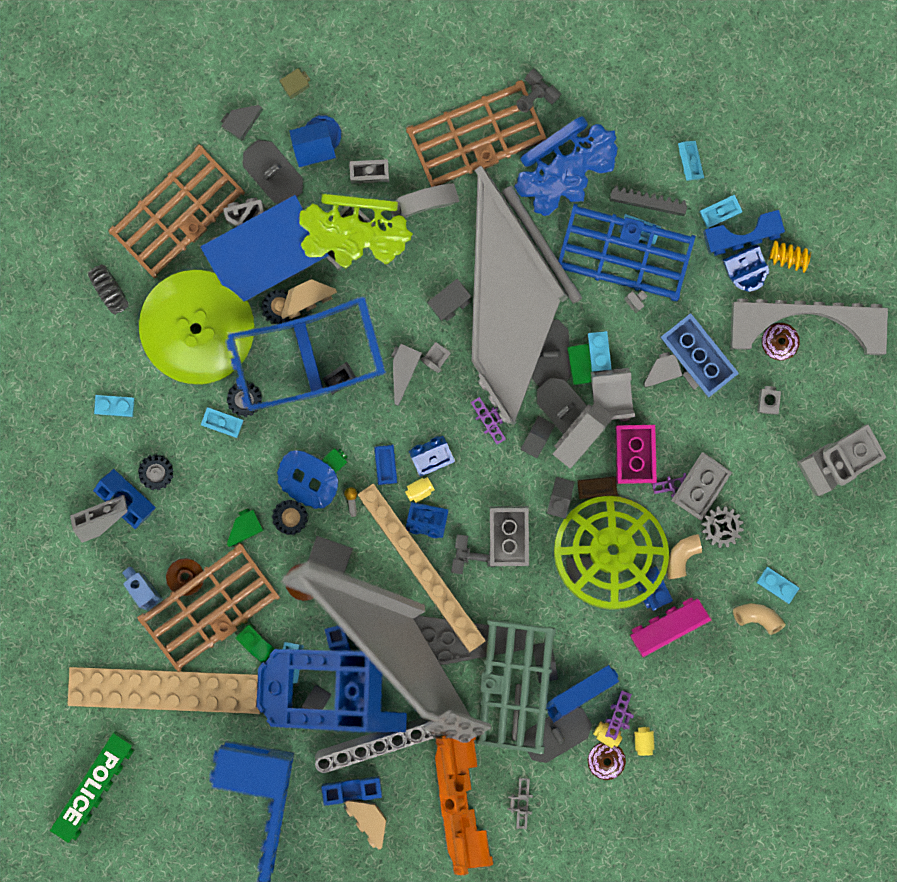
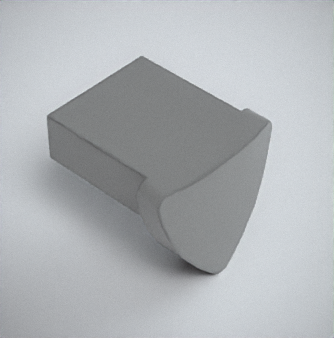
M435 342L425 357L422 356L420 360L433 371L440 373L441 366L451 353Z

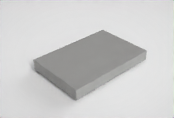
M702 452L671 501L702 521L732 472Z

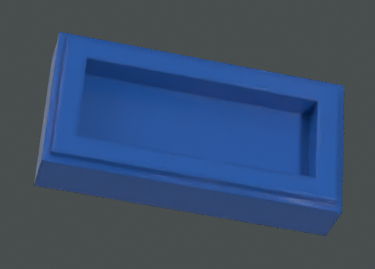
M394 445L374 447L378 485L397 483Z

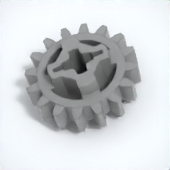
M726 506L723 507L722 511L719 507H716V512L709 510L710 516H704L707 522L701 523V525L706 526L702 533H707L705 540L711 539V545L717 542L718 548H721L723 543L725 547H729V542L736 544L735 538L741 539L738 532L744 531V529L739 528L743 521H738L740 514L733 515L734 509L728 512ZM719 514H726L723 519L718 520L714 518ZM732 519L735 524V530L731 527L730 522L732 521ZM725 522V527L729 531L722 530L720 532V527L716 523L723 524ZM710 524L714 526L715 532L713 535L710 531ZM723 535L731 536L726 540H720Z

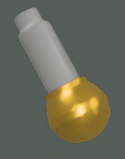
M349 487L345 490L344 496L348 500L351 517H355L357 513L355 501L357 491L355 488Z

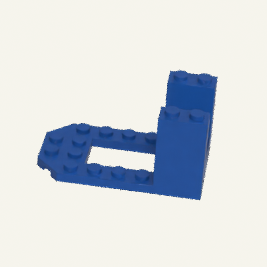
M274 649L270 654V658L258 668L256 707L261 713H264L271 727L359 732H406L407 713L381 711L382 672L364 652ZM294 669L336 671L335 710L292 708Z
M226 741L214 753L213 762L216 763L215 770L211 771L210 782H213L212 788L274 799V801H270L268 813H271L270 821L267 820L265 832L268 835L267 840H263L261 852H264L259 861L258 871L261 873L257 878V882H271L270 878L275 865L294 753Z

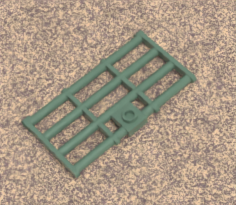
M488 620L486 659H484L485 672L482 673L480 692H483L482 700H480L482 705L480 721L488 723L489 706L500 707L497 741L486 740L487 731H485L484 734L479 735L476 744L544 754V728L546 714H548L546 707L549 676L552 673L550 665L553 636H555L556 628ZM497 626L508 627L505 662L494 660ZM516 628L527 630L524 664L512 663ZM534 631L546 632L543 667L531 665ZM493 665L504 667V675L492 673ZM512 668L523 670L520 705L509 703ZM531 671L542 672L539 707L527 706ZM490 693L501 694V702L490 701ZM508 709L519 710L516 744L505 743ZM527 711L538 713L535 747L524 745Z

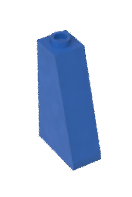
M608 665L549 701L546 709H548V715L553 723L619 682L617 672Z

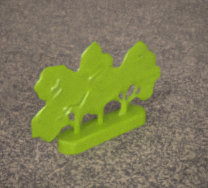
M322 194L321 202L333 205V209L330 212H324L315 204L310 205L306 210L300 211L299 224L310 232V235L306 236L301 243L305 254L308 257H323L324 254L332 250L335 253V261L344 269H347L352 264L353 259L357 260L363 255L365 247L370 248L376 259L384 264H388L394 260L396 255L401 254L405 250V243L410 241L413 235L407 229V220L403 216L397 215L388 221L381 215V212L384 210L397 211L398 202ZM338 207H354V213L343 218L340 216ZM359 208L373 209L374 219L367 223L361 222L358 218ZM333 215L332 221H329V216ZM378 220H380V223L384 222L386 226L385 231L379 228ZM375 221L376 225L372 227L371 224ZM388 223H392V228L388 226Z

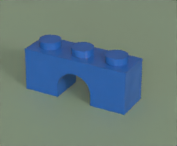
M114 469L103 477L93 490L105 502L124 495L128 512L122 518L134 529H137L156 508Z
M380 776L325 783L321 786L324 806L341 804L348 800L382 798Z

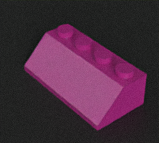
M692 597L682 602L683 606L678 609L674 606L665 611V616L659 618L657 615L648 620L650 624L644 627L639 625L631 630L633 633L629 634L639 654L645 657L711 621L699 599L693 600Z

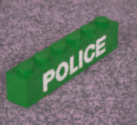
M116 731L111 735L49 830L67 843L78 839L82 833L79 830L83 823L87 824L92 817V814H90L93 807L98 808L103 800L101 795L104 791L108 792L114 783L111 781L114 775L118 776L123 770V761L125 758L129 760L135 750L132 748L134 746L133 742Z

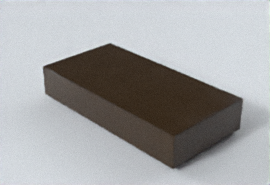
M616 476L577 480L579 499L617 495Z

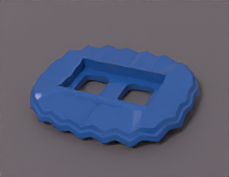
M290 451L283 457L277 471L278 484L281 486L282 491L288 493L291 498L303 503L305 506H311L314 509L324 508L332 502L336 494L338 478L335 471L328 464L307 452ZM296 469L303 471L305 474L302 482L293 477ZM312 478L321 482L318 491L309 486Z

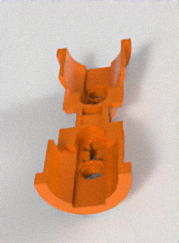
M439 736L435 738L437 746L435 762L447 850L453 862L454 874L466 875L468 874V869L493 865L492 856L489 854L486 830L477 831L474 809L468 808L466 791L471 790L469 768L478 767L474 744L476 737L467 743H461L446 736Z

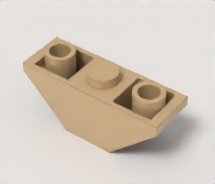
M312 279L288 291L281 317L284 319L289 316L292 319L301 315L300 310L305 308L307 312L317 307L315 303L321 301L323 304L333 299L331 295L337 293L335 288Z
M359 800L345 801L346 807L344 809L348 815L356 818L358 821L356 822L357 827L361 832L365 831L369 836L367 840L370 845L380 850L383 846L387 818L376 803Z

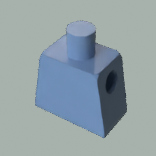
M132 567L127 568L122 573L127 579L124 582V586L139 608L149 611L163 600L144 574L136 573Z

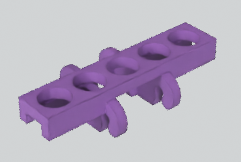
M480 397L472 401L471 404L478 414V417L475 419H481L487 428L484 433L489 432L497 445L506 440L497 426V423H503L496 411L498 407L496 409L494 407L491 408L492 411L489 412ZM476 401H479L482 405L480 408L475 406L474 403ZM481 409L485 410L483 414H480ZM493 413L498 421L495 422L490 414ZM487 417L492 419V423L489 425L484 422ZM496 428L497 431L495 433H492L491 430ZM498 433L502 437L500 441H497L495 435Z
M683 473L681 478L671 480L670 476H667V481L652 483L654 494L672 491L671 497H674L676 494L675 490L679 489V487L674 486V482L680 480L682 484L686 478V473ZM667 483L669 485L668 489L665 488V484ZM662 485L663 488L656 491L655 486Z
M621 691L617 704L611 705V709L615 708L612 719H606L605 721L609 724L605 737L616 740L620 727L625 730L630 729L628 723L630 718L634 716L631 712H626L632 694ZM622 695L627 696L626 701L622 700ZM623 703L624 708L620 707L619 704ZM615 713H621L622 717L617 718ZM611 729L615 730L614 735L610 734Z

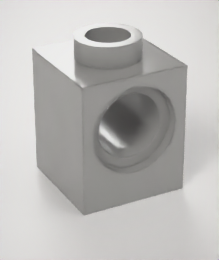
M765 386V389H761L759 391L757 413L778 415L781 391H776V387ZM766 395H771L774 399L771 406L767 405L764 401Z

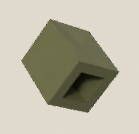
M299 68L279 80L290 99H293L310 87L308 83L310 78L305 71L301 72Z

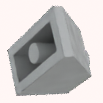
M670 352L659 355L660 359L655 360L643 383L644 388L682 376L678 360L674 354L670 355Z

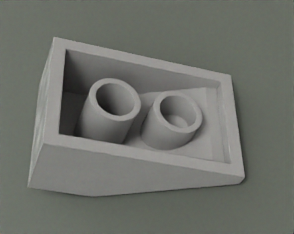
M490 506V566H529L528 506Z

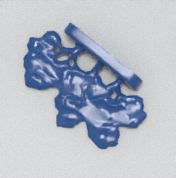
M584 116L575 119L521 157L520 160L525 167H529L536 162L538 165L536 171H523L519 173L518 183L514 186L521 197H535L533 201L534 212L541 213L543 216L550 215L558 208L561 196H566L570 202L584 201L585 192L583 190L587 187L588 178L585 176L586 171L592 170L597 173L611 172L614 169V158L618 150L614 143L617 137L615 131H606L602 125L595 124L590 128L588 137H577V134L582 132L588 126V123ZM593 137L594 141H590L588 138ZM571 139L575 143L573 152L569 155H562L558 147ZM587 142L591 144V147L584 148L579 143ZM577 146L580 148L579 152L576 151ZM552 151L556 153V158L553 159L550 165L541 161L542 158ZM541 169L544 172L543 176L539 172Z

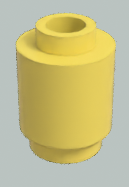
M426 477L406 486L408 490L405 493L410 502L414 500L417 503L431 495V492L435 491L429 478Z
M600 721L593 735L596 736L597 740L610 748L613 746L617 747L623 738L620 736L621 731L618 732L616 740L605 737L609 724L606 722L604 724ZM611 729L610 734L614 735L615 730Z
M639 727L638 731L634 732L635 750L640 756L653 755V750H655L654 731H651L650 727Z

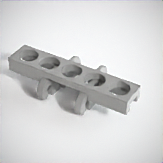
M519 778L518 796H514V794L508 796L511 799L510 808H507V810L511 811V813L517 811L516 829H527L528 814H532V811H528V799L533 798V795L529 794V778ZM523 780L527 781L526 788L521 787ZM525 790L526 794H521V791ZM515 799H518L517 808H514ZM521 800H525L527 802L525 807H521L519 805V802ZM520 819L525 820L524 826H519Z

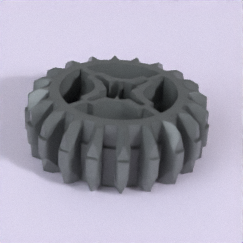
M101 264L88 272L92 285L109 311L115 315L123 312L129 303L106 266Z

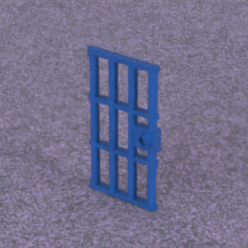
M578 204L573 205L558 260L564 270L595 278L596 281L600 279L634 288V291L643 290L668 297L672 301L678 302L695 235L688 236L658 228L654 224L652 226L646 225L644 221L625 217L624 219L616 217V214L608 215L578 207ZM575 214L609 222L608 233L605 234L572 225ZM614 224L623 226L620 237L611 235ZM642 231L650 233L647 244L639 243ZM570 232L605 241L603 251L599 252L568 244ZM654 235L688 243L686 255L651 246ZM609 243L645 252L642 263L606 254ZM565 251L599 259L598 270L562 262ZM649 253L684 262L681 273L646 264ZM604 261L640 270L637 281L601 272ZM648 272L678 280L676 292L641 283L643 273Z

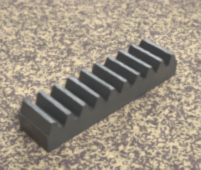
M615 186L611 191L609 201L680 216H684L687 210L686 200L679 204L676 198L672 203L671 197L664 201L662 195L659 199H656V194L649 198L648 192L644 196H641V191L634 195L633 189L626 193V188L623 187L620 192L618 186Z

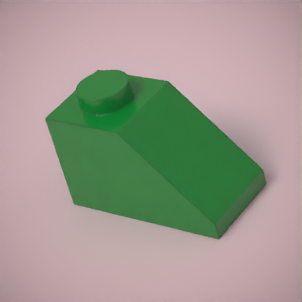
M247 508L238 513L239 517L234 521L227 542L228 548L264 531L255 510L250 511Z
M249 624L235 638L261 663L266 662L270 658L271 652L275 649L252 624Z

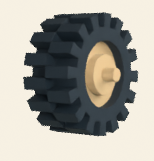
M276 289L266 295L262 301L261 310H263L262 315L266 317L265 320L267 322L270 321L271 324L278 325L292 320L289 316L284 319L281 317L288 291Z
M294 500L281 501L272 511V523L281 533L295 535L306 527L308 513L300 502Z

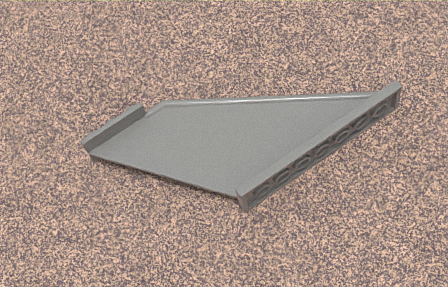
M480 166L475 169L478 178L471 362L479 373L480 380L478 382L483 390L490 393L488 398L493 406L499 407L501 419L514 425L517 423L516 418L560 301L567 300L569 297L488 172Z
M307 561L283 577L284 585L312 595L422 717L431 720L424 724V729L458 740L461 743H467L472 738L482 735L485 731L491 729V724L472 718L415 623L414 618L425 612L424 604L312 561Z

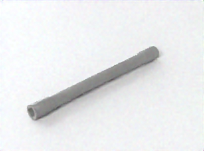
M512 186L507 187L502 193L516 211L561 282L569 299L573 304L580 301L583 297L553 254L522 205L517 193Z

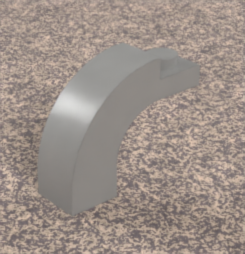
M455 184L434 186L401 196L395 200V202H398L397 211H391L392 217L401 215L407 218L423 211L443 208L460 202Z

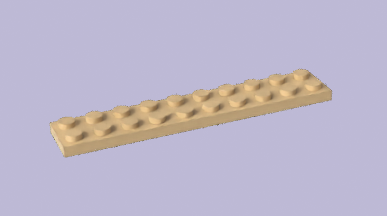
M69 667L68 706L260 714L259 709L256 707L258 675Z

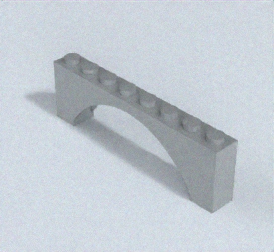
M737 299V302L732 303L730 349L750 350L754 340L776 321L793 315L811 314L828 318L847 329L864 349V355L886 354L888 308H882L881 304H871V307H863V304L853 303L852 307L844 306V303H832V306H825V302H813V305H806L805 301H794V304H787L785 300L767 303L768 300L762 299L756 300V303L748 302V299Z

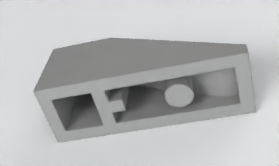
M400 344L399 347L396 346L391 355L394 358V401L397 406H399L422 355L421 352L403 344Z
M119 496L70 515L73 531L82 543L103 534L128 512L125 496Z

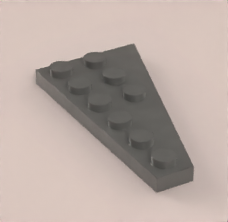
M420 615L414 618L415 623L440 665L486 657L489 625L473 623L485 639V642L469 653L445 619ZM497 626L494 655L506 653L507 627ZM515 629L513 652L525 649L527 630Z

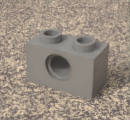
M388 159L349 161L351 184L389 182Z

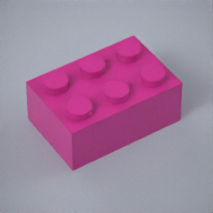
M655 425L615 426L616 484L657 483Z

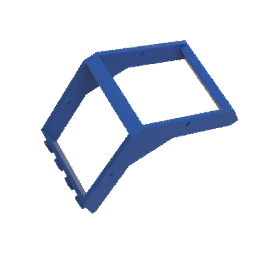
M365 297L286 323L228 334L229 339L226 340L228 351H232L234 356L231 359L232 367L238 371L239 377L236 378L238 388L243 389L242 403L244 408L247 407L249 411L318 397L386 374ZM359 305L377 371L323 388L306 325ZM294 328L311 392L253 405L235 339Z

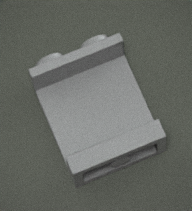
M629 368L591 372L593 401L613 415L611 421L614 419L627 421L631 417H635L630 383L632 379Z

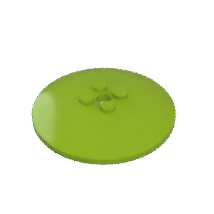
M206 270L181 271L162 280L149 293L142 306L139 318L140 340L149 360L163 374L176 381L188 384L212 383L234 372L235 370L231 363V359L234 356L232 351H228L226 340L229 339L228 334L255 328L254 316L248 300L243 302L237 294L221 284L214 272ZM193 323L201 325L202 330L200 333H193L191 331ZM254 336L235 339L241 363L250 351Z

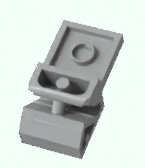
M257 198L247 199L246 203L240 205L238 202L230 203L227 205V208H223L227 222L233 227H237L265 212L262 200H257Z
M866 424L839 441L828 443L798 461L797 464L814 495L820 496L832 491L838 484L842 486L857 478V475L884 460L886 456L870 426Z

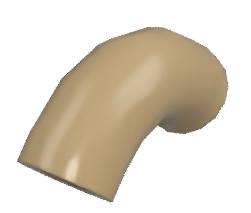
M698 534L680 540L671 549L667 567L668 579L687 576V560L695 554L702 553Z
M749 603L733 609L734 618L740 626L752 622L758 623L767 630L769 635L779 632L786 626L783 619L774 610L761 604Z

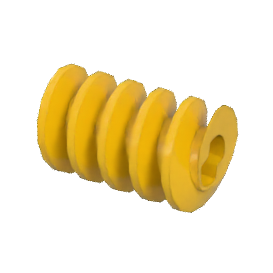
M774 241L769 261L772 259L773 265L780 261V267L787 263L788 269L795 265V271H798L801 266L803 273H805L810 262L811 252L808 255L807 248H804L801 252L799 246L793 251V245L791 244L786 249L784 242L778 246V241Z

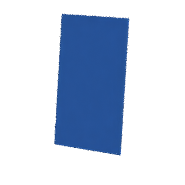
M296 195L200 246L221 284L237 294L243 302L329 256L326 253L323 257H308L305 254V250L302 249L301 243L306 236L310 235V232L299 224L300 211L303 208Z

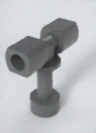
M533 68L524 79L532 86V92L528 96H521L516 101V105L520 111L526 113L533 107V101L536 98L544 97L553 105L562 93L553 85L550 87L542 81L544 77Z
M457 534L455 548H457L456 557L453 559L451 573L463 574L464 563H468L469 560L487 562V566L495 567L490 566V551L489 555L470 552V548H467L468 536Z

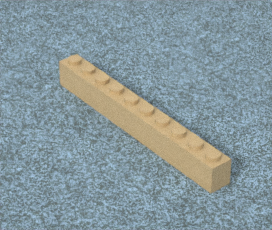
M372 484L360 492L358 497L468 652H472L485 642L483 636L376 486Z

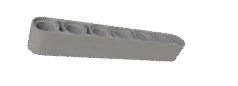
M422 717L406 722V732H375L321 749L315 754V766L319 772L326 773L439 737L440 734L424 729V724L431 720ZM415 729L420 730L418 734L411 733ZM396 735L402 736L399 740L392 739ZM377 741L383 742L381 746L374 745ZM358 747L365 748L362 752L356 751ZM340 753L347 754L345 757L342 758L337 756ZM321 759L328 760L326 763H320L319 761Z

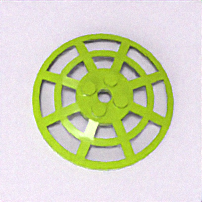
M603 496L587 500L569 512L557 531L554 542V559L559 576L575 596L592 606L615 610L635 606L654 593L666 574L669 563V548L664 530L651 512L632 500L615 496ZM606 501L607 511L597 513L587 520L578 514L580 510L591 504ZM614 501L629 504L644 514L636 520L628 514L615 511ZM608 517V527L600 531L591 524L598 519ZM616 517L631 522L632 525L626 531L616 527ZM573 519L580 525L575 534L573 546L561 547L564 530L569 521ZM649 519L659 531L663 547L652 546L650 536L643 526ZM584 530H587L594 536L590 546H579ZM638 530L642 533L647 546H636L632 536ZM615 546L618 549V554L611 555L608 552V547ZM573 554L575 564L583 575L575 584L565 571L561 555ZM579 554H590L594 564L588 571L583 566ZM636 554H647L642 570L633 563ZM653 555H664L661 571L656 581L652 584L645 575L651 566ZM600 569L603 572L610 573L611 583L602 582L593 576ZM627 569L635 576L624 583H619L618 573ZM589 581L597 587L611 590L610 602L595 599L585 594L581 588ZM639 581L647 589V591L636 598L618 602L619 590L629 588Z

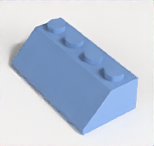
M691 313L660 337L708 398L739 374Z

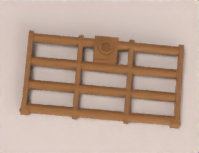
M522 80L489 96H481V99L448 113L445 111L443 115L414 127L412 125L406 128V133L411 138L431 187L441 185L467 173L470 175L480 166L486 169L499 163V160L506 157L507 159L511 158V155L535 146L547 139L533 107L530 109L533 118L502 131L499 130L496 121L520 110L517 105H513L492 114L489 103L518 91H522L523 95L528 96ZM485 106L489 116L454 129L451 119ZM447 121L451 132L422 144H417L414 137L415 134ZM492 123L495 134L462 147L459 136ZM531 126H537L540 133L539 136L507 148L503 138ZM451 139L455 140L458 149L430 161H424L421 152ZM499 140L503 151L495 153L491 143ZM473 151L477 161L469 164L465 154ZM462 156L465 163L464 167L432 180L428 169Z
M200 144L194 148L195 151L172 173L169 172L168 176L142 201L139 200L137 202L138 205L115 227L112 226L108 230L109 234L113 235L154 279L182 250H186V246L191 242L195 243L207 231L206 227L212 222L217 221L216 218L224 211L223 208H227L228 204L233 203L241 194H245L244 190ZM203 154L210 162L183 186L177 178ZM216 167L223 176L197 200L190 191ZM174 181L181 190L154 215L147 206ZM229 181L236 189L209 213L202 205ZM187 195L194 203L166 228L160 219ZM199 208L207 216L202 222L193 215ZM145 210L151 218L124 242L118 234ZM157 223L164 232L138 256L131 247ZM178 228L187 235L181 242L173 235ZM171 237L177 245L150 269L144 263V260Z
M240 542L234 546L235 548L210 567L206 566L202 573L177 591H172L169 597L147 613H142L137 617L138 621L145 627L178 672L182 670L183 666L209 647L213 648L216 642L219 640L223 641L234 633L239 625L247 623L250 617L272 601L280 599L278 593ZM243 553L249 562L219 583L213 573ZM254 568L260 578L230 598L224 589ZM210 577L216 586L186 607L180 600V597ZM266 584L271 593L242 614L236 604L260 586ZM221 592L227 602L197 623L191 613ZM176 601L182 611L153 631L147 621ZM230 608H233L239 616L233 621L225 613ZM185 617H188L194 626L167 646H164L158 637ZM208 624L215 632L210 638L203 631V628ZM199 632L205 641L176 662L170 652Z

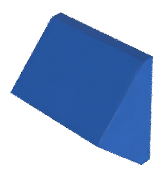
M326 121L289 130L299 168L336 158Z

